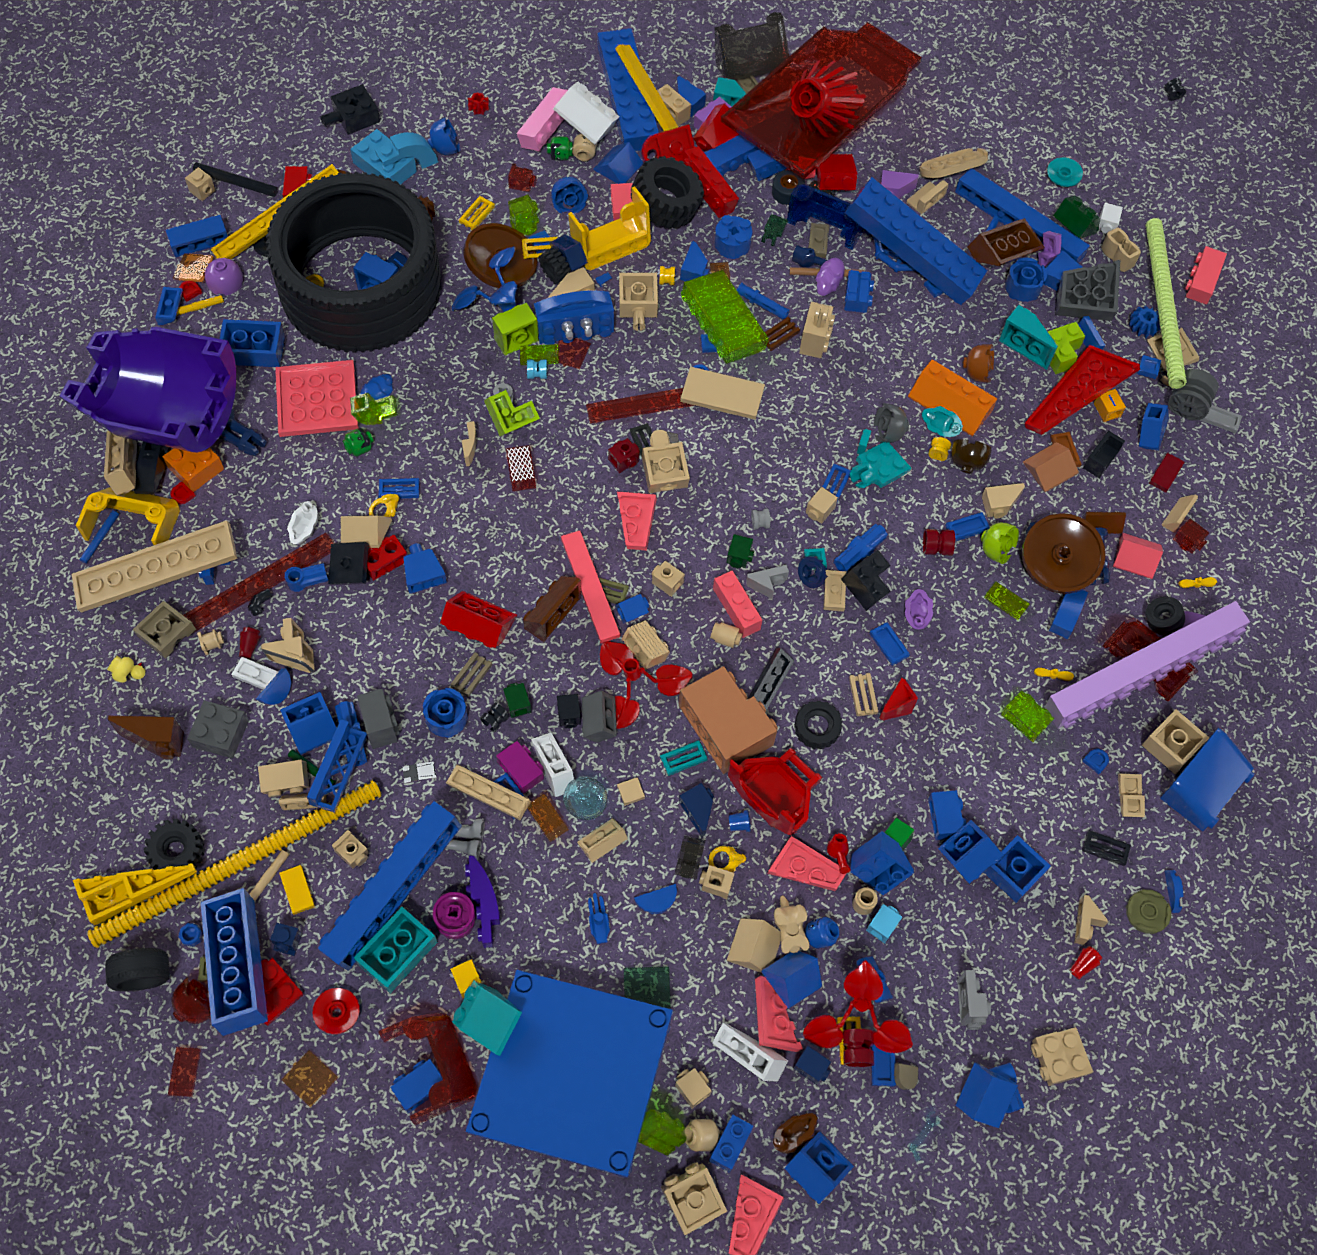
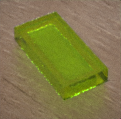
M559 345L520 346V364L527 365V360H534L535 362L547 360V364H559Z
M995 582L984 596L986 600L1016 620L1020 619L1030 603L998 582Z

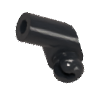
M268 588L251 598L248 611H251L253 616L261 614V603L273 597Z

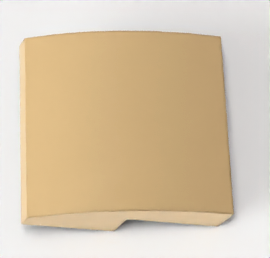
M1180 328L1179 335L1184 366L1198 362L1199 356L1184 330ZM1159 334L1147 339V343L1155 357L1161 360L1160 365L1163 371H1167L1162 335Z

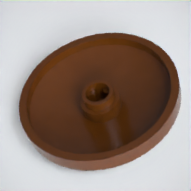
M498 223L483 224L474 228L467 236L463 248L464 259L470 271L482 282L496 288H500L502 285L495 268L491 269L489 266L495 254L503 249L515 246L516 249L512 259L508 264L500 267V273L504 283L515 281L517 288L530 281L537 267V258L524 259L522 239L527 238L518 230ZM528 250V254H536V251Z
M1059 513L1046 516L1033 525L1023 542L1022 559L1027 573L1039 586L1054 593L1070 594L1087 588L1100 575L1105 563V546L1098 531L1088 521L1076 515Z

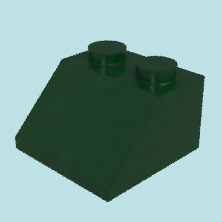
M1077 196L1066 197L1053 215L1078 238L1094 235L1099 231L1100 217L1096 215L1095 210L1085 206L1082 199Z

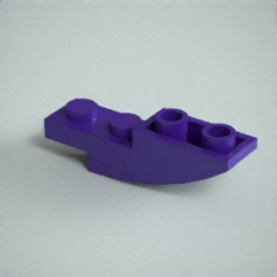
M469 856V863L465 864L466 877H470V885H466V894L469 899L471 898L473 905L480 904V906H476L477 920H481L482 928H477L478 942H482L484 948L493 947L492 925L501 924L497 900L485 870L474 856Z

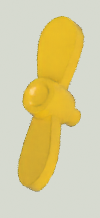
M1199 577L1195 580L1185 579L1179 582V586L1182 588L1193 586L1196 588L1201 586L1213 587L1216 585L1217 580L1213 577L1205 579Z
M1036 668L1034 670V674L1040 677L1058 678L1064 681H1071L1074 678V674L1069 671L1048 670L1045 668Z

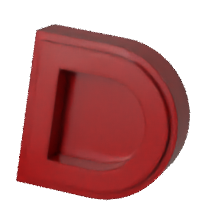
M185 281L179 287L183 289L181 296L186 302L203 293L194 281Z
M183 481L173 487L170 492L171 498L178 504H185L196 496Z

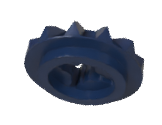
M817 556L803 558L798 566L799 578L809 588L820 587L828 577L826 575L827 568L822 564V560L817 559ZM812 568H816L815 575L810 576Z

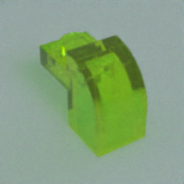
M369 393L350 397L351 415L362 424H383V419L397 416V402L393 395L374 400Z

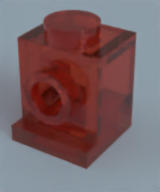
M513 163L508 175L509 188L530 192L531 187L536 185L537 176L533 175V170L516 167V164Z

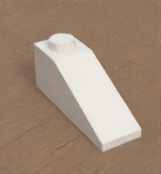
M552 733L531 739L555 797L575 791L573 771Z
M722 1023L713 1041L714 1045L763 1081H778L788 1060L771 1048L760 1046L759 1041L726 1023Z

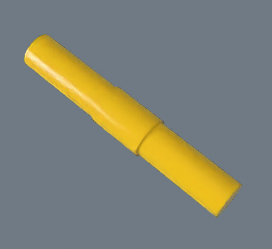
M222 295L178 307L176 316L224 303Z

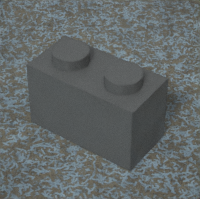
M603 691L582 697L583 737L593 742H601L616 737L615 697Z

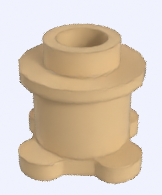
M212 629L213 632L203 635L201 632H197L205 655L209 654V650L221 649V644L224 643L220 631L216 632L215 629Z

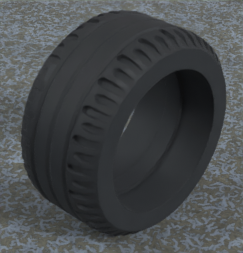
M137 948L115 953L105 962L106 984L115 991H140L161 986L170 977L169 956L164 950L158 948Z

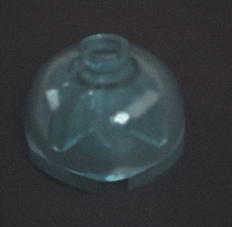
M580 776L581 778L572 780L565 788L563 802L568 813L580 820L589 821L602 815L607 807L608 795L601 782L590 776Z

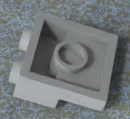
M965 970L957 980L961 1026H967L968 1030H979L981 1025L986 1024V1019L991 1013V1003L987 1000L986 993H977L980 989L979 978L975 976V970Z

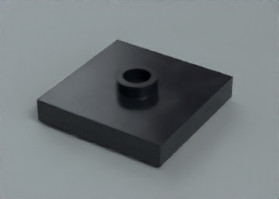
M369 543L331 544L328 584H366Z

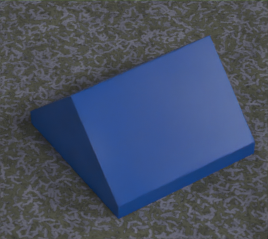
M627 142L614 146L593 170L617 184L626 183L643 165V161L631 144Z
M800 951L796 953L790 952L761 971L788 1009L822 987L818 959Z
M975 1062L956 1106L971 1119L1000 1128L1018 1084Z

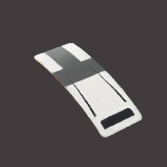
M434 762L404 766V783L436 778Z

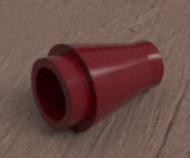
M243 627V631L240 632V658H252V654L261 638L259 630Z

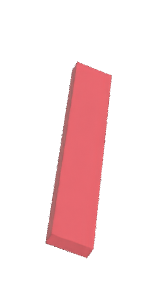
M581 531L561 536V541L574 575L581 580V593L600 643L619 638L620 632Z

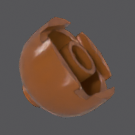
M992 344L977 345L970 350L968 357H964L963 367L967 369L970 378L977 382H991L992 378H988V373L994 368V351H990L994 347Z

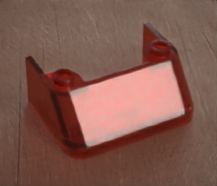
M1133 617L1125 620L1102 647L1105 649L1110 647L1108 649L1109 652L1117 658L1119 656L1127 657L1161 640V638L1145 624ZM1188 662L1182 670L1178 672L1172 670L1167 673L1168 676L1158 682L1156 679L1153 681L1157 683V692L1169 702L1199 671Z
M440 1012L413 1016L378 1031L384 1042L403 1034L414 1041L427 1037L443 1080L434 1084L429 1090V1099L432 1106L409 1116L414 1126L464 1105L476 1097L478 1088L449 1015Z

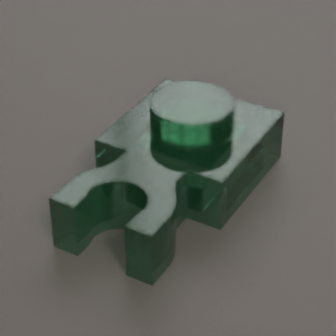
M771 214L764 227L765 233L762 236L761 242L765 243L766 239H772L771 246H775L777 237H782L788 220Z

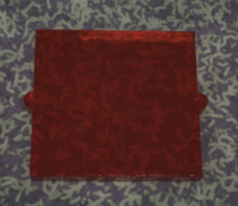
M578 337L574 338L570 343H564L563 340H559L550 361L563 364L564 367L570 366L580 370L591 343L580 340Z

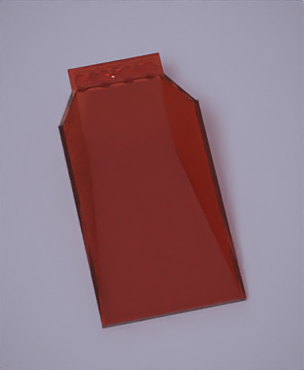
M869 22L864 24L858 31L827 29L823 26L721 116V122L805 179L906 86L910 72L921 63L922 57ZM817 61H820L818 65L820 70L832 61H836L819 78L824 77L838 67H843L844 69L836 75L845 76L852 72H857L858 75L854 76L857 79L844 82V84H856L858 86L856 89L857 94L866 95L862 106H859L857 110H851L855 112L854 115L859 116V119L844 117L849 120V124L854 126L852 129L842 124L838 126L831 123L838 130V132H834L817 119V122L831 138L824 137L817 127L816 131H810L804 119L803 131L798 115L795 118L791 108L790 92L796 83L797 76L799 75V80H801L803 72L807 70V77Z

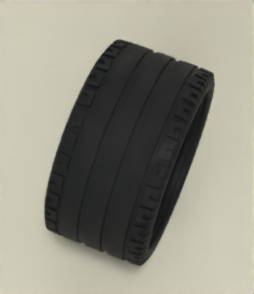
M346 172V174L338 173V175L334 176L331 174L326 178L324 176L319 180L315 179L312 183H307L306 186L298 188L299 190L297 192L294 191L292 196H288L286 201L281 203V207L277 208V213L272 216L273 220L270 221V227L267 230L266 249L268 262L283 310L291 324L302 335H305L309 340L312 339L316 344L319 343L320 346H327L328 349L334 348L336 351L344 350V352L352 351L353 353L361 351L362 353L369 350L372 352L374 349L381 350L383 347L388 348L392 344L396 345L400 340L404 341L406 337L412 336L413 332L416 333L418 328L428 321L429 316L433 313V309L436 308V303H438V297L440 296L441 274L431 217L425 205L422 204V201L417 198L415 193L412 194L409 188L406 189L404 185H399L397 181H391L390 178H384L381 175L376 176L372 173L370 175L365 172L363 174H359V172ZM373 236L383 238L398 244L410 254L406 263L395 275L378 285L366 289L353 291L332 290L316 285L302 276L305 266L319 250L335 241L348 237Z

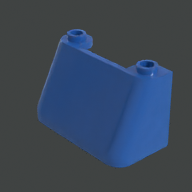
M1218 727L1160 799L1201 831H1204L1207 827L1212 829L1219 821V818L1216 816L1243 782L1248 783L1255 775L1252 772L1254 767L1229 736Z

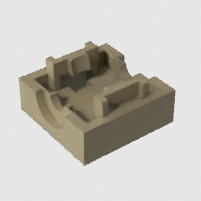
M165 601L161 602L133 629L142 641L165 659L174 651L173 647L178 639H183L185 636L189 637L196 630L191 621ZM156 633L158 634V636H160L156 639L152 638V636H154Z

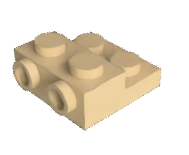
M1076 1027L1036 1037L1032 1040V1053L1035 1058L1039 1059L1041 1064L1039 1068L1040 1075L1043 1081H1047L1048 1086L1093 1073Z
M698 1163L690 1164L685 1168L686 1173L679 1177L676 1174L667 1177L664 1180L665 1184L661 1186L662 1192L684 1235L727 1212L710 1173L703 1163L700 1165Z

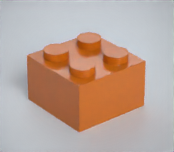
M173 448L162 456L168 469L193 492L224 470L220 458L210 448L202 452H189Z

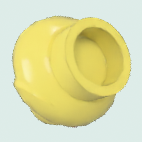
M116 656L107 668L108 671L112 672L113 679L121 683L127 681L126 677L129 673L134 679H141L146 674L142 663L134 665V661L129 657L120 658Z

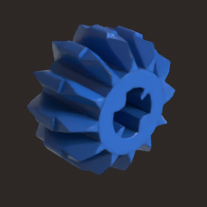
M1146 305L1143 308L1138 307L1130 316L1129 327H1133L1132 332H1138V337L1144 334L1145 338L1149 335L1153 337L1160 330L1158 311H1154L1153 307L1148 309Z

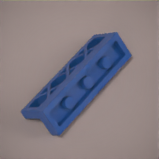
M340 720L307 795L311 806L334 813L368 736L366 732L351 728L348 721ZM350 734L360 737L358 744L351 747L348 746L347 740ZM349 753L351 756L350 763L341 766L339 763L340 756ZM341 772L343 776L342 782L332 786L331 777ZM333 792L335 798L332 805L321 802L323 795Z

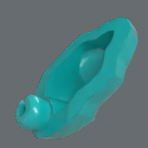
M944 407L928 408L922 412V418L926 422L927 428L932 432L938 433L940 436L954 437L962 431L963 425L960 418L954 412L948 411Z

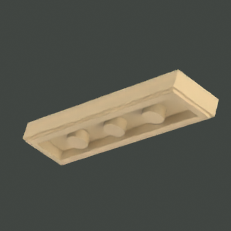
M459 765L455 766L446 782L447 785L518 820H521L531 803L528 798Z

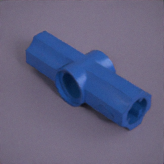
M874 524L862 536H856L850 542L847 549L834 560L836 568L839 571H846L847 574L860 561H863L865 557L870 556L874 549L887 538L888 534L882 525Z
M344 701L335 706L338 722L341 719L348 721L351 728L362 731L360 722L357 720L353 702ZM350 734L347 740L348 746L351 747L358 744L360 737ZM364 745L354 767L367 763ZM347 753V762L350 763L351 756L349 753Z

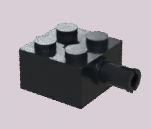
M363 84L330 96L333 111L320 116L324 127L339 121L348 135L380 123L378 108Z

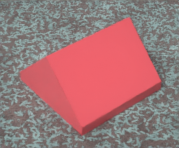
M1122 533L1113 567L1153 579L1163 554L1162 546Z

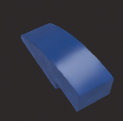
M1081 590L1075 593L1064 594L1050 626V632L1066 639L1070 637L1088 595L1087 591Z

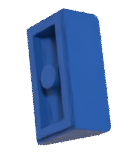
M163 287L155 316L158 325L175 321L183 291L182 288Z

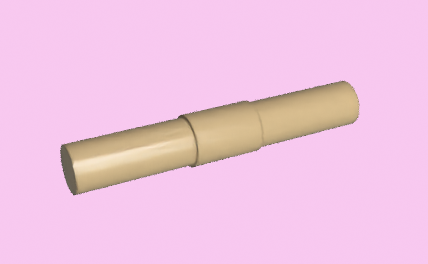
M282 850L250 892L249 895L254 899V902L289 856L286 851Z

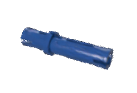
M740 283L736 290V294L750 300L751 304H757L782 320L790 312V309L760 294L759 290H753L744 283Z

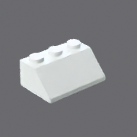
M579 82L571 86L553 108L555 112L593 144H596L605 137L619 118L612 108L607 107L598 96L593 95L585 85Z

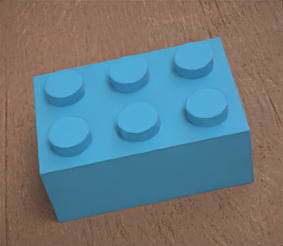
M378 129L374 130L350 149L353 163L365 173L390 178L391 181H397L399 185L417 172L414 157L402 158L386 167L383 166L375 150L390 143L391 139Z

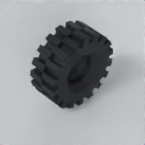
M173 819V823H171L169 820H165L164 826L161 827L160 824H157L155 826L157 830L155 832L151 830L148 833L151 838L145 839L144 843L147 847H144V853L147 855L145 856L147 862L154 870L164 869L168 866H186L190 863H193L195 868H197L196 863L202 862L201 854L205 853L203 848L204 841L192 824L189 825L187 821L182 820L181 823L179 819ZM173 842H181L184 846L183 852L177 857L167 855V848Z

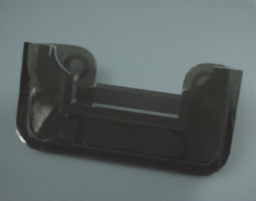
M773 12L766 18L767 23L744 29L735 30L729 24L714 27L716 66L724 78L738 81L790 67V54L784 17L780 12Z

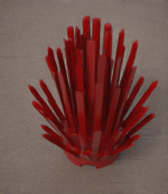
M817 61L807 77V70L803 72L801 80H799V75L797 76L796 83L790 92L791 108L795 118L798 115L803 131L804 119L810 131H816L817 127L824 137L831 138L817 122V119L834 132H838V130L831 123L838 126L842 124L852 129L854 126L849 124V120L844 117L859 119V116L854 115L855 112L851 110H857L859 106H862L866 95L857 94L856 89L858 86L856 84H844V82L857 79L854 77L858 75L857 72H852L845 76L836 75L844 69L843 67H838L824 77L819 78L836 61H832L821 70L818 67L820 61Z

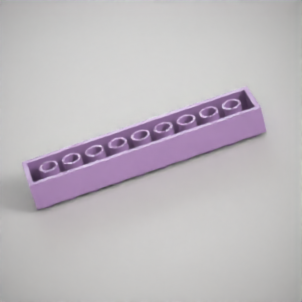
M1235 601L1051 695L1045 709L1058 729L1063 726L1067 729L1076 723L1075 720L1081 717L1086 719L1095 713L1094 710L1098 708L1104 710L1113 704L1112 701L1118 698L1123 700L1129 697L1131 691L1135 689L1141 691L1150 685L1149 682L1155 679L1158 682L1167 677L1168 672L1172 670L1178 672L1186 667V663L1190 661L1195 663L1204 658L1205 653L1209 651L1215 653L1223 647V644L1227 642L1232 644L1241 638L1240 635L1246 632L1245 628L1250 621Z

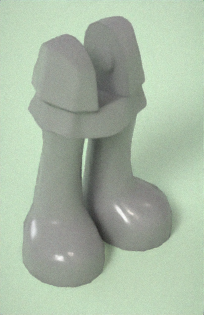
M475 819L472 826H462L455 835L473 840H451L445 849L468 854V856H474L478 860L482 847L481 841H483L484 819Z

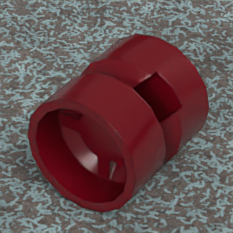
M937 529L924 530V555H936L939 552L943 556H953L955 550L954 530H942L940 533Z
M869 1029L844 1030L843 1045L847 1047L843 1052L844 1065L848 1067L874 1066V1051L870 1049L874 1045L873 1031Z

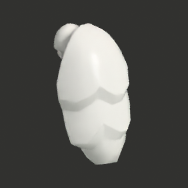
M310 501L304 502L301 507L294 511L288 524L287 530L290 542L294 545H301L307 538L311 537L314 527L318 523L317 508Z

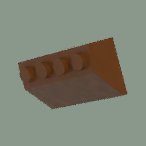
M1025 218L980 233L967 246L972 257L977 262L1001 266L1045 248Z

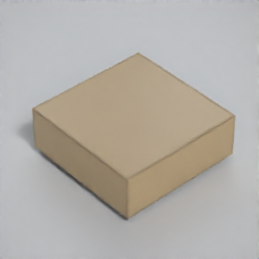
M638 778L617 784L624 806L645 799Z

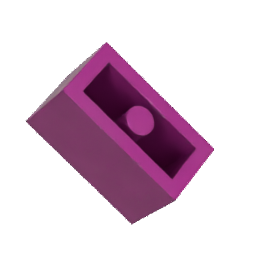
M516 741L496 755L500 767L509 775L522 794H525L544 780V768L538 761H533L530 757L531 752L525 745L521 746Z

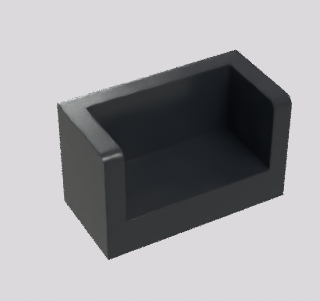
M1108 430L1088 457L1083 469L1100 479L1120 452L1125 440Z

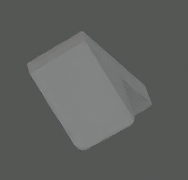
M787 565L747 574L746 585L773 599L774 589L772 584L781 585L787 580L789 573Z

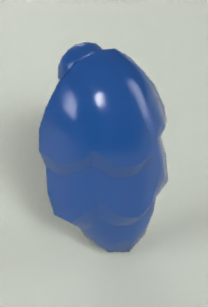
M390 374L373 376L368 383L362 386L360 398L363 406L371 407L372 404L381 403L392 393L393 382Z

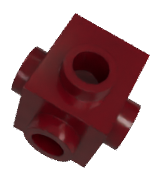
M626 438L623 441L616 442L613 447L608 449V460L621 473L637 465L640 450L635 443Z

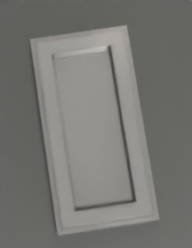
M1211 405L1207 416L1200 421L1236 433L1242 416Z

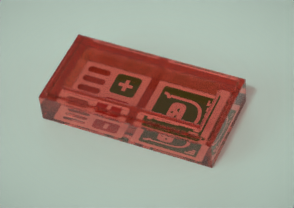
M176 1047L168 1096L193 1098L201 1049Z

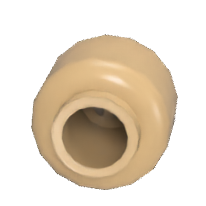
M579 134L574 139L573 155L581 161H588L594 157L597 143L593 144L583 134Z
M694 1119L689 1122L684 1130V1141L692 1151H712L720 1140V1130L711 1119Z

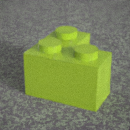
M1077 322L1047 331L1058 346L1050 364L1055 374L1068 371L1078 358L1074 350L1080 349L1085 335Z
M507 390L484 400L499 436L540 419L532 401L514 408Z

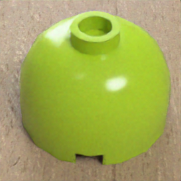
M1001 522L992 525L983 532L981 537L982 547L988 558L1001 564L1009 560L1011 555L1007 554L1012 547L1016 548L1019 539V529L1015 528L1016 526Z

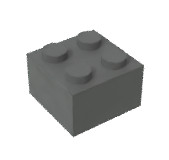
M383 689L357 695L372 749L398 742L396 735H399L400 732L389 695L384 696Z
M204 700L187 740L193 748L233 759L249 719L244 711Z

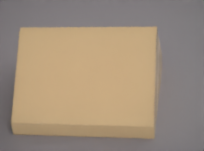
M341 516V543L367 542L369 543V548H379L392 519L385 516Z
M741 918L727 961L762 973L763 969L774 963L781 942V931L765 920Z

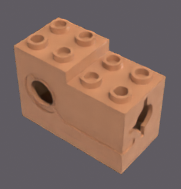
M724 666L681 689L679 696L680 709L723 774L728 772L731 759L739 765L745 759L753 758L774 746L778 730L775 721L772 718L769 719L766 715V709L762 702H758L754 696L747 700L744 690L742 688L739 689L736 685L734 675L730 671L727 672Z

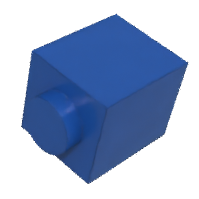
M641 594L615 605L623 624L649 613L648 601Z

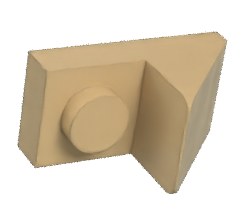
M1084 895L1079 900L1074 943L1084 945L1092 938L1093 926L1090 925L1104 927L1108 923L1107 918L1087 895Z

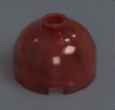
M186 977L172 994L173 1015L180 1022L185 1021L189 1024L204 1023L211 1018L210 1002L206 995L209 991L197 980L192 979L189 982V977Z

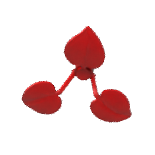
M610 641L603 642L601 645L600 662L603 670L610 675H618L623 670L627 682L626 699L622 696H615L616 729L628 727L636 721L640 714L639 703L630 700L631 681L639 679L641 674H644L652 682L658 683L659 692L666 696L680 694V690L685 688L693 677L692 672L684 667L664 665L656 670L657 679H655L645 671V668H640L639 662L634 659V654H632L627 645Z
M866 960L851 971L844 980V989L848 995L853 997V1001H850V1006L841 1022L837 1024L833 1016L821 1015L811 1020L803 1030L804 1038L822 1048H834L843 1040V1032L839 1028L843 1027L852 1009L855 1007L860 1012L870 1010L874 1027L877 1029L873 1032L874 1045L878 1049L888 1053H900L913 1046L910 1031L902 1022L886 1020L881 1026L878 1024L872 1000H877L881 997L883 983L877 971Z

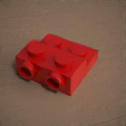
M273 958L261 961L268 1021L264 1023L267 1026L304 995Z

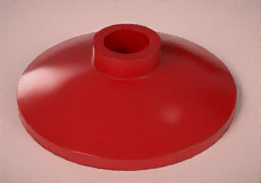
M343 988L326 990L319 995L314 1003L313 1019L317 1027L325 1033H344L350 1030L358 1020L360 1013L358 1000L353 993ZM336 1009L341 1010V1014L338 1017L332 1015Z

